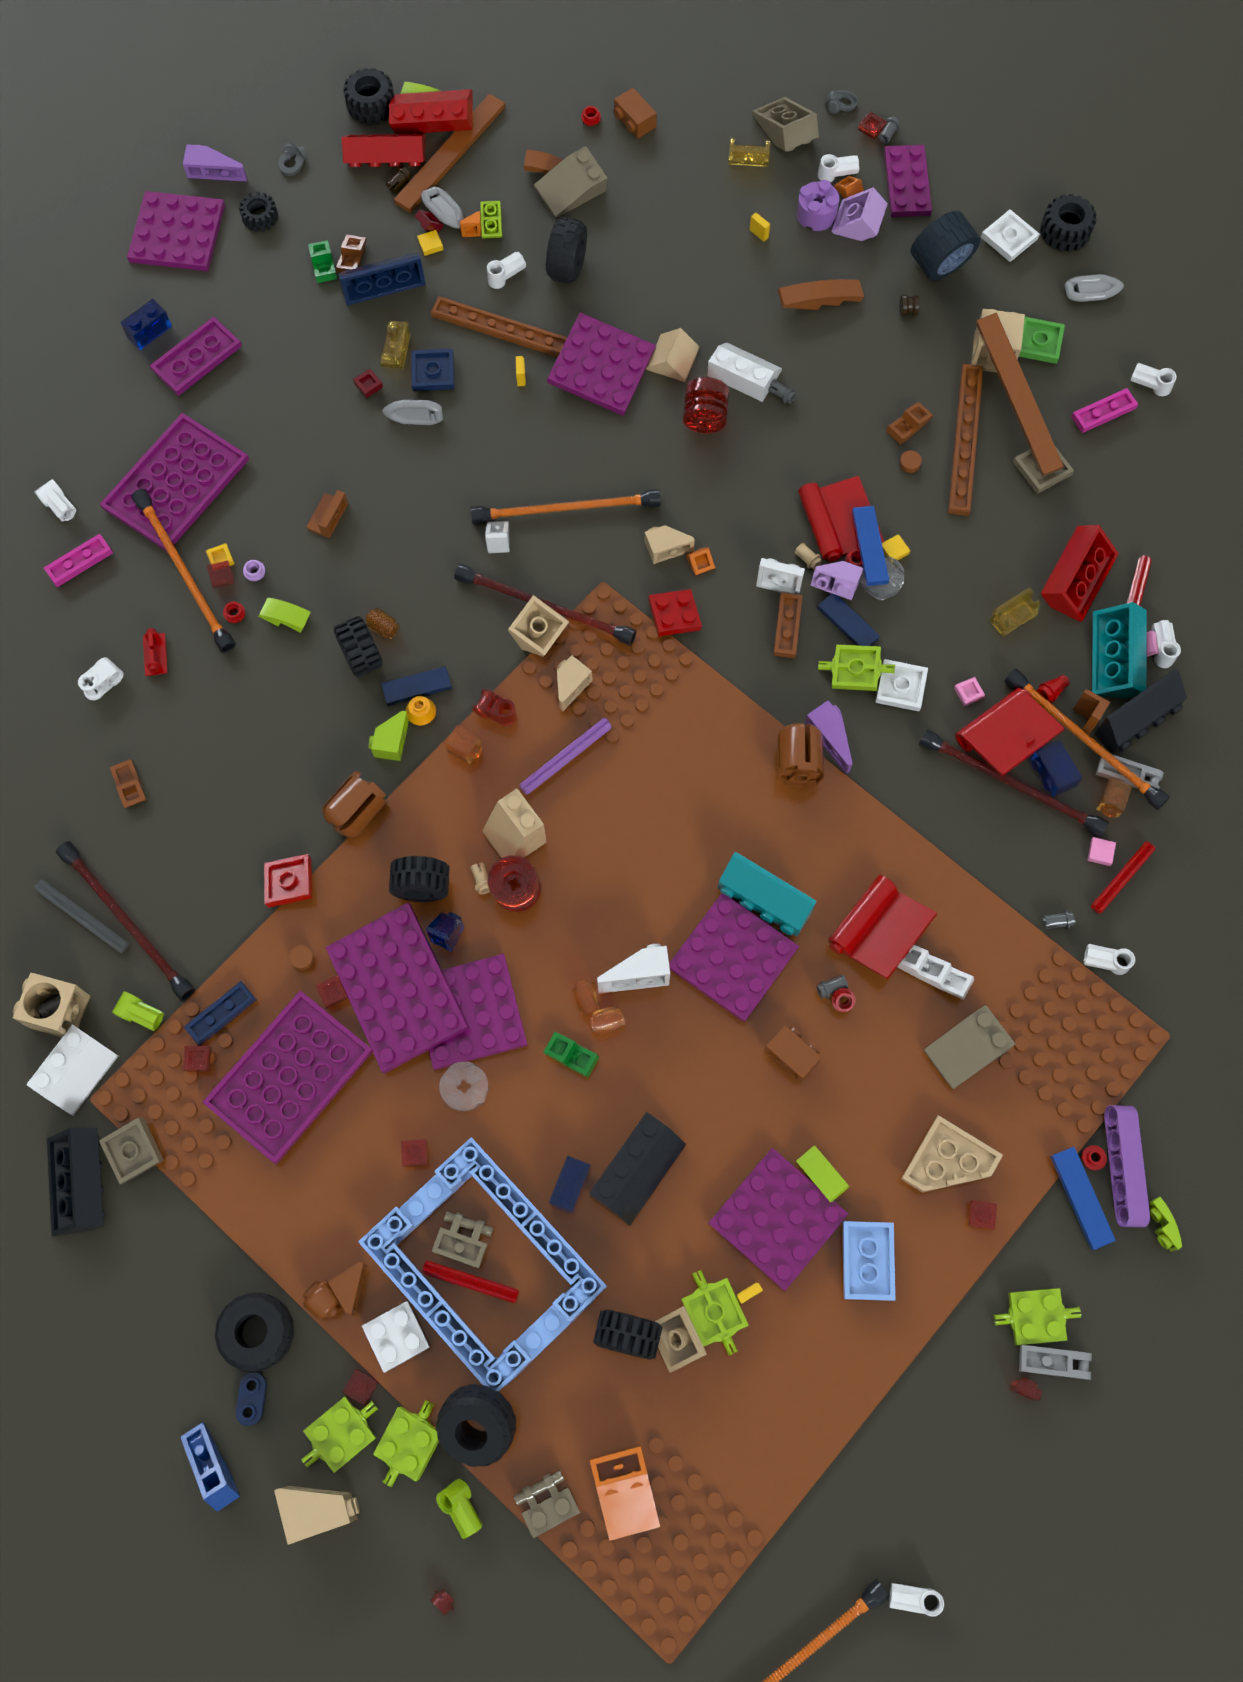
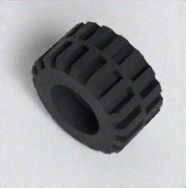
M364 68L362 71L359 69L355 74H350V79H346L343 86L349 115L355 121L359 120V123H367V125L386 121L387 117H389V104L394 97L393 84L387 74L384 75L383 71H377L375 68L371 70Z
M1064 194L1060 195V198H1054L1046 208L1040 227L1041 236L1045 239V243L1047 245L1051 244V248H1058L1061 252L1064 250L1072 252L1073 249L1076 251L1080 250L1089 241L1096 224L1097 213L1093 211L1095 207L1092 204L1089 205V201L1087 199L1083 200L1082 196L1079 195L1076 197L1074 194H1069V196Z
M360 616L334 626L335 637L351 671L357 678L383 666L377 646L367 625Z
M406 856L395 859L390 865L389 892L399 899L413 902H432L446 898L449 889L450 866L444 861L427 856Z
M612 1310L600 1311L593 1343L604 1349L651 1360L656 1358L663 1327L655 1321Z

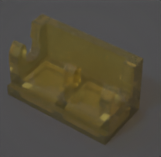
M730 137L728 164L768 167L770 140H766L765 147L734 145V138Z
M407 321L388 322V327H395L397 329L387 328L380 365L381 367L403 369L410 339L409 325Z
M1030 587L994 610L990 621L1003 637L1038 615L1039 612L1037 610L1040 607V601L1033 602L1031 598L1033 591Z

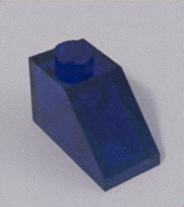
M441 912L426 929L431 943L452 952L465 928L463 921H461L462 918L452 912L448 914Z

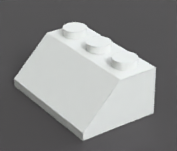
M724 343L718 345L708 361L707 376L763 402L769 392V387H772L771 383L778 378L782 368L736 346Z
M72 1024L26 1085L74 1116L117 1059L118 1055Z

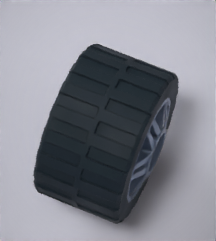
M958 210L951 211L931 222L916 237L910 252L930 280L937 281L962 267L977 251L981 238L962 212Z

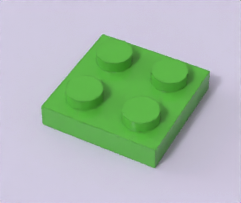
M1025 317L1019 357L1057 364L1065 324Z

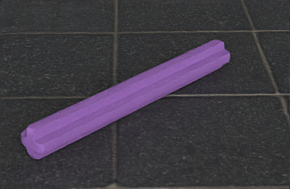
M602 718L521 782L519 786L522 792L526 795L531 793L611 729L610 722L606 718Z

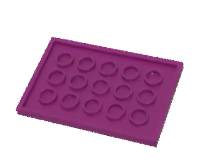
M181 413L99 505L103 510L167 552L148 517L136 507L131 495L139 489L147 490L152 498L156 516L171 542L175 545L249 461V457L243 451L184 413Z
M410 903L400 906L325 947L382 1073L395 1069L469 1028Z
M300 990L202 1103L277 1165L373 1051L367 1044Z

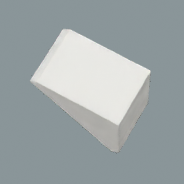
M509 521L487 522L485 537L488 553L510 552Z

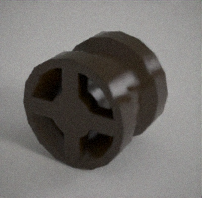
M901 295L899 305L900 316H906L907 314L918 316L920 306L919 295H913L912 297Z

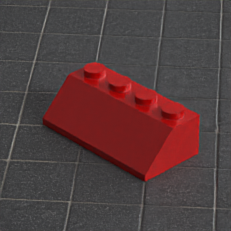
M472 89L395 94L389 104V125L395 134L472 130Z
M358 134L341 137L343 163H349V167H361V163H369V167H380L381 163H389V166L395 167L401 166L400 162H408L409 166H421L420 162L425 161L426 134Z
M1100 525L1077 526L1040 593L1051 608L1080 622L1085 618L1119 554Z

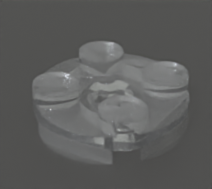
M887 556L885 558L889 576L888 584L866 586L864 571L862 572L860 578L862 587L877 600L893 597L902 589L904 568L892 557Z
M458 1062L451 1065L442 1075L439 1090L442 1099L450 1108L466 1112L476 1109L485 1102L489 1084L485 1073L471 1062ZM463 1080H466L467 1084H471V1088L467 1089L466 1093L457 1089V1086H460Z

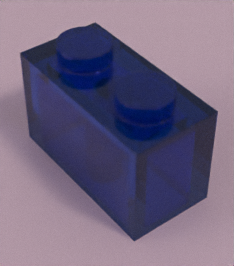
M151 299L120 322L127 338L139 350L172 327L167 312L154 299Z
M1061 740L1040 748L1031 757L1034 770L1039 772L1043 779L1044 788L1050 791L1053 797L1076 787L1082 780V776Z
M567 1156L549 1205L573 1215L590 1173L591 1165Z

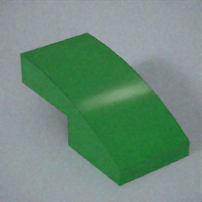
M328 240L308 244L317 283L337 279Z
M554 1032L543 1051L545 1055L587 1078L600 1058L598 1054L578 1045L575 1041L557 1032Z

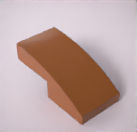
M527 149L524 171L544 173L545 176L563 159L541 151Z
M346 234L341 245V256L336 265V274L360 267L366 246L365 237Z
M917 402L906 409L902 417L888 425L886 432L901 445L918 432L933 417V414Z
M132 759L109 767L124 808L147 800Z

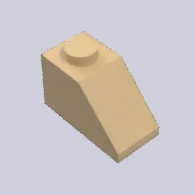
M666 525L652 527L645 532L644 543L653 564L694 551L695 540L692 536Z
M572 655L567 660H563L557 667L560 710L564 711L592 681V671Z

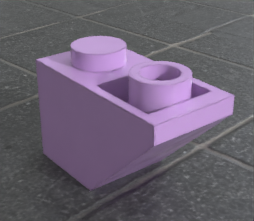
M845 561L817 566L810 586L852 600L864 568Z

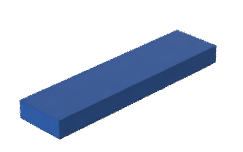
M874 506L852 508V517L864 568L866 586L888 584L889 576Z
M1070 1147L1051 1155L1052 1163L1090 1249L1095 1250L1116 1241L1075 1147Z

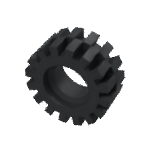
M256 192V195L249 193V198L247 196L243 197L244 201L241 200L239 210L245 227L248 226V229L251 231L254 228L255 232H258L259 229H261V232H265L264 228L267 227L270 230L271 225H276L275 221H278V211L275 201L270 195L267 196L264 192L260 195V192ZM258 209L266 210L264 213L259 215L252 214L255 210Z

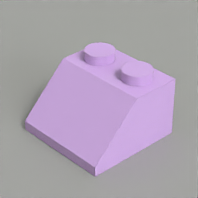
M874 187L842 199L832 228L833 234L859 241L877 236L888 203Z

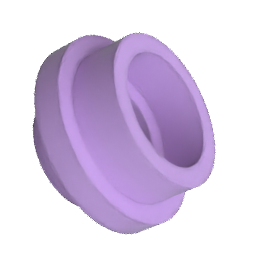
M249 560L243 568L244 576L250 581H258L264 577L265 567L260 561Z

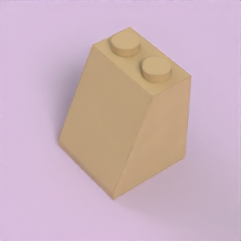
M518 789L497 801L482 831L508 868L547 843L543 822Z
M295 1486L274 1490L288 1545L358 1520L357 1514L360 1513L359 1504L356 1497L352 1498L351 1493Z

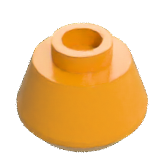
M423 696L414 697L406 707L408 720L419 726L430 723L436 715V706L433 701Z

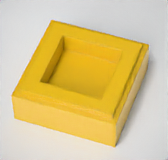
M755 212L751 216L749 230L764 242L769 238L770 223Z
M436 230L417 236L424 256L443 250V245Z
M516 356L517 386L526 385L523 356Z
M899 534L882 543L884 555L891 564L910 554V549Z
M226 543L206 550L214 572L235 564Z
M756 1282L736 1295L739 1305L759 1294L763 1289Z

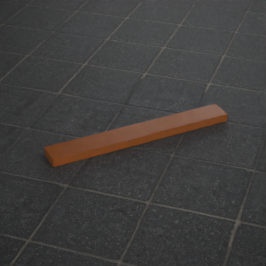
M488 94L473 111L472 130L455 131L394 198V204L411 213L422 201V192L436 186L506 108L505 102Z
M438 296L431 310V317L555 357L559 356L567 340L565 336Z
M997 312L977 320L978 330L1041 475L1045 476L1064 467Z
M962 364L948 514L969 516L971 510L983 366Z

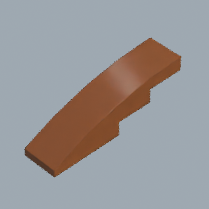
M820 280L778 289L782 308L818 310L821 305L840 306L843 301L861 302L864 298L859 280Z

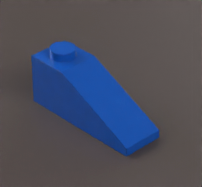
M203 1422L182 1435L180 1438L203 1500L218 1512L240 1497L234 1479Z

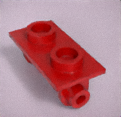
M149 628L145 635H143L145 676L168 674L165 633H157L154 628Z

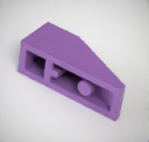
M186 145L183 166L188 178L247 182L243 164L208 146Z
M828 700L807 714L805 725H814L821 731L823 747L847 774L850 772L853 763L842 714L836 705H832Z

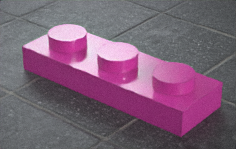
M1128 388L1073 412L1071 418L1081 433H1084L1135 410L1138 403Z
M98 534L45 566L44 569L56 587H59L110 556L113 552L101 534Z

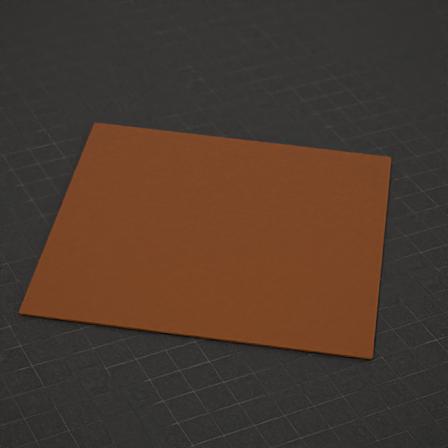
M601 582L565 618L569 623L545 656L530 653L386 799L389 802L360 835L353 838L348 837L312 873V899L281 905L91 1096L90 1101L118 1129L138 1117H144L164 1161L156 1166L406 1410L419 1414L425 1400L433 1403L435 1406L427 1419L435 1428L439 1411L451 1393L462 1386L482 1384L358 1241L395 1207L400 1208L436 1175L434 1171L472 1137L607 1287L555 1340L499 1392L509 1401L516 1416V1432L509 1449L499 1461L485 1467L463 1465L526 1527V1522L521 1513L530 1509L527 1501L518 1506L513 1496L521 1492L522 1488L526 1485L532 1486L543 1480V1476L550 1473L552 1475L560 1470L565 1480L556 1485L557 1489L560 1492L569 1487L580 1513L537 1537L666 1663L671 1664L1059 1178L1050 1156L1070 1147H1075L1077 1154L1103 1123L1107 1106L1118 1104L1169 1040L1170 1035L827 759L824 758V779L821 783L816 784V781L804 783V788L785 786L783 780H778L777 737L785 726L672 635L658 637L655 623L652 619L607 583ZM616 626H628L637 630L635 640L631 646L620 643L613 637ZM572 655L592 671V681L562 711L559 707L557 667L563 660H567ZM602 718H606L610 722L611 729L531 793L526 795L522 792L519 786L521 782ZM518 789L543 822L547 843L508 868L482 831L497 801ZM734 852L739 853L817 901L812 915L798 937L793 934L792 936L787 935L774 922L768 923L764 921L796 943L799 949L745 1023L671 970L668 986L598 994L597 978L641 949L647 948L650 944L667 946L668 961L670 963L721 895L718 883ZM406 856H427L446 862L450 866L447 897L432 902H413L391 895L389 892L391 862ZM479 863H485L488 878L493 883L492 890L486 894H479L475 890L476 883L471 871V866L477 864L479 868ZM878 875L891 880L897 887L898 892L937 912V916L914 945L928 950L929 954L951 963L953 968L974 976V982L964 1000L940 990L898 967L887 980L842 953L838 955L829 948L830 943L828 939ZM732 897V900L740 904L738 900ZM406 903L411 904L442 970L504 954L528 1046L435 1071L428 1050L387 1073H382L372 1052L277 1165L202 1103L300 990L370 1047L325 947ZM752 909V911H750L752 914H754L755 916H757L758 918H760L761 920H763V919L760 917V914H759V913H757V912L754 911L753 909ZM296 946H307L314 954V962L306 970L294 968L289 961V954ZM844 975L848 983V989L854 993L856 998L854 1007L847 1012L837 1011L832 1005V995H830L829 999H821L816 990V985H819L820 981L826 982ZM242 981L257 1001L199 1046L185 1030L184 1026ZM842 996V997L839 999V1002H840V1003L846 1002L847 997H846V996ZM987 1005L1015 1042V1045L952 1090L923 1050L971 1014ZM784 1025L788 1028H795L801 1034V1039L807 1045L809 1043L813 1044L820 1051L819 1055L822 1057L801 1083L764 1051L766 1045ZM554 1032L598 1054L600 1058L588 1078L543 1053ZM648 1112L670 1128L686 1143V1146L629 1226L590 1198L589 1193L645 1113ZM938 1115L1003 1154L992 1176L923 1193L901 1180ZM815 1145L849 1185V1188L834 1200L848 1213L843 1221L894 1223L895 1301L843 1299L842 1223L786 1291L778 1287L708 1223L771 1148L776 1150L813 1182L796 1160ZM473 1177L468 1179L398 1245L421 1273L424 1263L431 1261L515 1288L519 1291L517 1301L512 1303L423 1274L496 1358L503 1353V1350L511 1342L516 1341L543 1315L563 1292L565 1293L571 1288V1285ZM447 1211L454 1214L457 1212L462 1213L465 1218L474 1221L479 1219L485 1221V1225L494 1227L491 1237L483 1234L480 1236L479 1241L488 1244L480 1269L431 1252L440 1227L450 1230L452 1223L444 1221ZM460 1227L458 1234L470 1238L473 1233L472 1230ZM356 1263H365L367 1268L355 1316L346 1314L341 1306L332 1318L326 1316L323 1319H317L303 1306L305 1299L303 1294L315 1281L319 1283L321 1281L329 1282ZM699 1270H702L707 1284L717 1283L728 1278L735 1296L756 1282L763 1289L762 1292L740 1305L749 1326L737 1331L732 1336L738 1352L729 1356L722 1341L713 1342L704 1347L707 1355L670 1373L659 1349L657 1350L656 1358L648 1360L604 1349L593 1343L600 1311L612 1310L656 1321L684 1306L681 1299L693 1294L698 1289L692 1274L697 1273ZM408 1301L431 1348L384 1373L362 1325ZM467 1420L473 1428L485 1431L484 1427L478 1422ZM641 1445L660 1527L609 1541L590 1459ZM547 1489L535 1496L539 1504L550 1498L551 1494Z

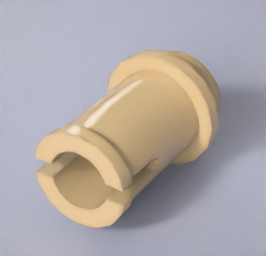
M805 543L800 544L794 552L807 564L809 569L815 570L822 563L821 555L815 554Z
M479 863V868L477 864L471 866V871L476 883L475 890L479 894H486L492 890L493 883L488 878L485 863Z

